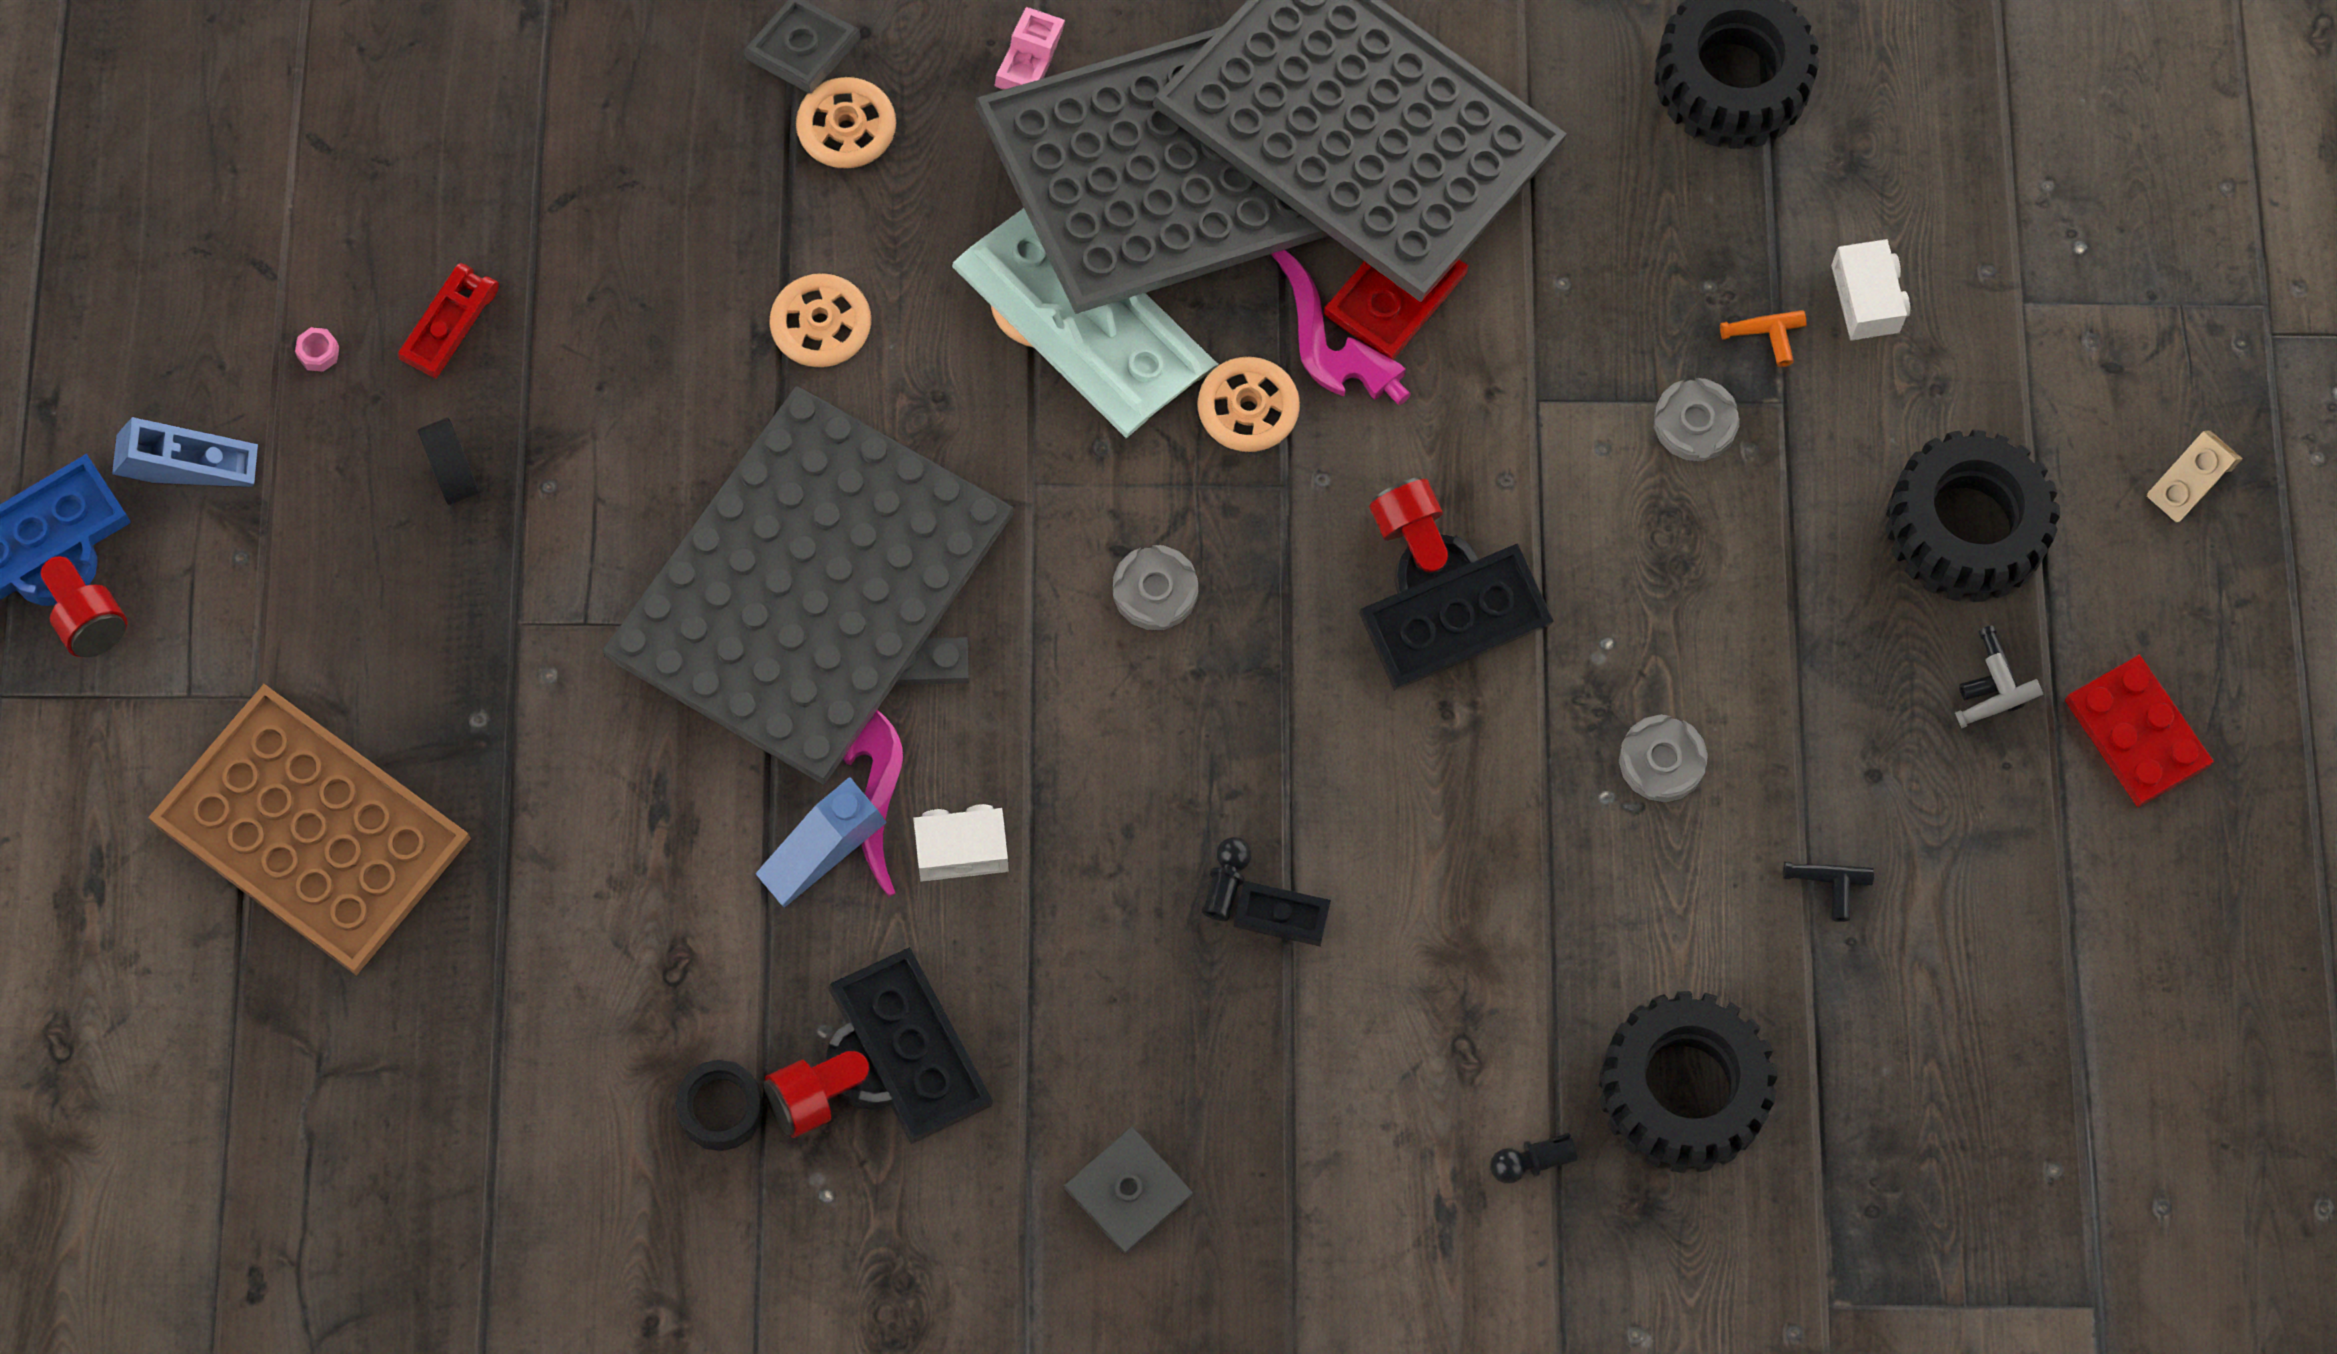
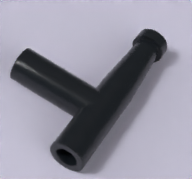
M1995 626L1982 628L1979 630V635L1984 640L1988 656L2002 653L2016 687H2018L2010 664L1996 636L1997 630ZM1992 675L1959 685L1963 700L1998 691ZM2022 703L2018 706L2008 709V711L2018 710L2024 707L2025 704Z
M1784 862L1783 879L1791 880V878L1833 883L1832 920L1847 922L1850 920V884L1873 885L1874 868Z

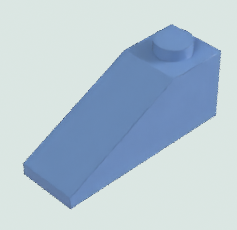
M132 417L117 433L112 474L151 483L252 487L255 480L258 444Z
M849 777L813 807L755 874L785 908L887 822Z

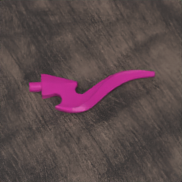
M1286 250L1272 253L1271 255L1285 272L1293 289L1298 314L1299 353L1303 366L1309 375L1322 387L1343 397L1345 395L1344 381L1349 378H1357L1364 384L1374 400L1386 392L1399 406L1405 403L1411 393L1399 381L1405 376L1406 369L1400 363L1352 337L1347 338L1345 347L1339 351L1328 348L1320 296L1310 274Z
M877 710L842 760L847 765H852L854 760L860 755H868L872 758L873 763L865 795L886 820L888 807L902 768L903 748L894 726ZM884 824L861 845L873 875L888 897H891L896 893L884 858Z

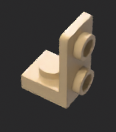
M2203 431L2147 493V497L2175 522H2180L2223 474L2231 472L2243 458L2212 431Z

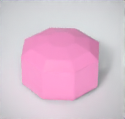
M311 327L297 337L295 353L307 370L324 372L337 363L339 345L328 329Z

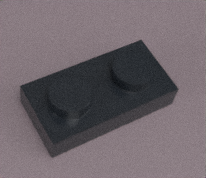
M1244 880L1234 927L1321 947L1331 900Z

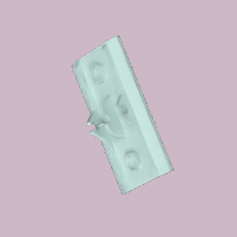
M1024 208L968 248L953 262L952 267L1125 438H1128L1158 410L1196 381L1207 376L1218 366V363L1146 293L1075 314Z

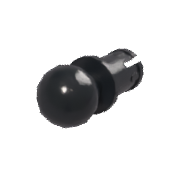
M1236 837L1225 839L1217 849V859L1221 868H1212L1210 871V876L1213 880L1205 906L1202 909V913L1205 916L1219 921H1228L1230 918V911L1237 888L1243 885L1245 880L1238 871L1246 868L1251 861V849L1248 843Z
M1565 1133L1533 1144L1530 1141L1524 1142V1152L1521 1153L1512 1148H1503L1492 1157L1490 1169L1492 1175L1502 1183H1515L1522 1178L1525 1170L1530 1169L1533 1176L1537 1177L1540 1175V1171L1557 1165L1575 1162L1578 1160L1577 1152L1570 1133Z

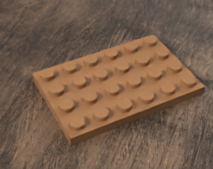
M265 684L260 687L148 817L154 826L356 976L471 839L469 833Z

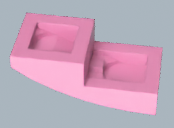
M1026 7L1012 34L1011 47L996 74L995 87L1005 90L1043 79L1060 39L1065 20Z

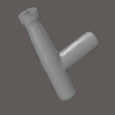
M2002 653L1986 658L1985 661L2000 694L1963 712L1961 710L1955 712L1961 728L1967 727L1969 723L2001 713L2044 695L2038 680L2034 679L2016 687Z

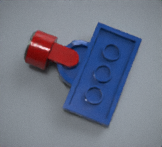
M87 454L0 504V600L17 590L29 602L41 606L55 605L50 615V623L68 652L76 657H93L108 651L121 640L128 625L125 614L110 591L102 585H90L96 574L98 561L93 545L131 522Z

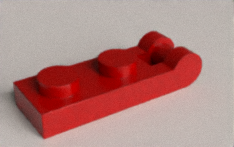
M459 263L399 350V359L437 379L486 304H489L494 299L499 288V282L488 276L481 278L474 274L473 268ZM465 289L473 292L469 299L459 293Z

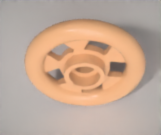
M840 77L821 83L811 94L808 93L805 96L796 117V130L804 149L817 161L835 168H856L874 161L889 147L896 129L895 111L886 94L876 85L853 77ZM852 94L853 102H841L834 105L833 96ZM873 104L879 117L867 121L862 108ZM816 111L827 113L824 127L813 125V117ZM844 121H850L854 124L849 128L839 127ZM865 132H868L874 139L865 147L860 148L855 141L859 140ZM828 137L843 143L839 151L824 145Z
M811 274L794 280L779 293L770 313V330L779 349L791 360L809 367H830L850 359L862 348L871 328V311L862 292L850 281L832 274ZM813 291H820L822 299L813 300L807 304L804 303L802 295ZM841 296L852 307L843 314L832 303ZM800 313V328H787V314ZM817 314H825L828 317L821 323L813 320V317ZM841 325L852 330L849 337L843 343L833 337L838 333ZM805 337L823 340L820 350H811L803 347Z
M1238 357L1220 364L1208 374L1198 395V413L1206 431L1223 446L1242 452L1262 451L1280 443L1294 428L1300 410L1298 391L1290 376L1275 363L1258 357ZM1243 374L1247 383L1232 390L1227 380ZM1265 379L1270 380L1278 388V391L1271 397L1268 396L1264 389L1258 386ZM1227 399L1229 414L1217 415L1215 400ZM1249 401L1254 403L1256 408L1252 411H1246L1242 409L1241 404ZM1270 408L1281 412V416L1274 426L1263 421L1267 417ZM1235 423L1253 425L1252 435L1234 432Z

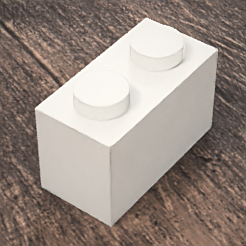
M1888 239L1838 247L1831 266L1850 340L1900 333L1906 317L1910 315V301L1907 292H1901L1898 282L1901 273L1900 262L1896 253L1891 254Z
M982 804L967 808L966 812L949 814L947 810L935 809L924 812L922 817H914L920 882L1009 872L1002 808L993 809L991 805Z

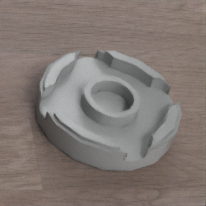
M1695 378V381L1689 380L1686 382L1681 380L1672 384L1662 393L1654 411V429L1660 443L1671 454L1689 461H1706L1720 456L1731 446L1739 429L1737 404L1734 397L1722 385L1702 378Z
M1152 545V548L1142 550L1141 548L1131 551L1118 564L1113 576L1114 602L1120 614L1131 624L1146 630H1166L1180 624L1192 613L1198 599L1196 571L1191 561L1178 550L1164 545Z
M1661 714L1644 718L1630 728L1621 744L1619 765L1623 778L1633 791L1648 800L1669 802L1682 799L1696 789L1705 774L1708 753L1703 738L1691 724L1684 720L1681 722L1677 719H1672V716Z

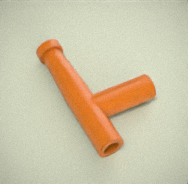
M1804 310L1761 316L1729 324L1728 322L1720 323V333L1724 340L1730 339V336L1769 332L1777 366L1786 367L1794 362L1786 330L1806 327V315Z

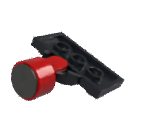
M1422 477L1408 479L1389 487L1372 498L1369 508L1383 539L1388 541L1404 536L1408 544L1396 565L1394 582L1397 594L1361 608L1359 611V615L1394 691L1550 626L1554 622L1518 543L1478 559L1471 546L1460 537L1439 533L1434 521L1443 515V511L1428 479H1423Z
M910 947L830 983L829 991L847 1025L837 1030L829 1042L826 1061L811 1068L805 1060L801 1059L767 1075L763 1083L767 1102L777 1123L786 1135H791L793 1138L831 1121V1112L827 1101L831 1097L835 1098L838 1096L841 1100L857 1108L874 1110L891 1106L911 1144L991 1107L993 1103L987 1088Z

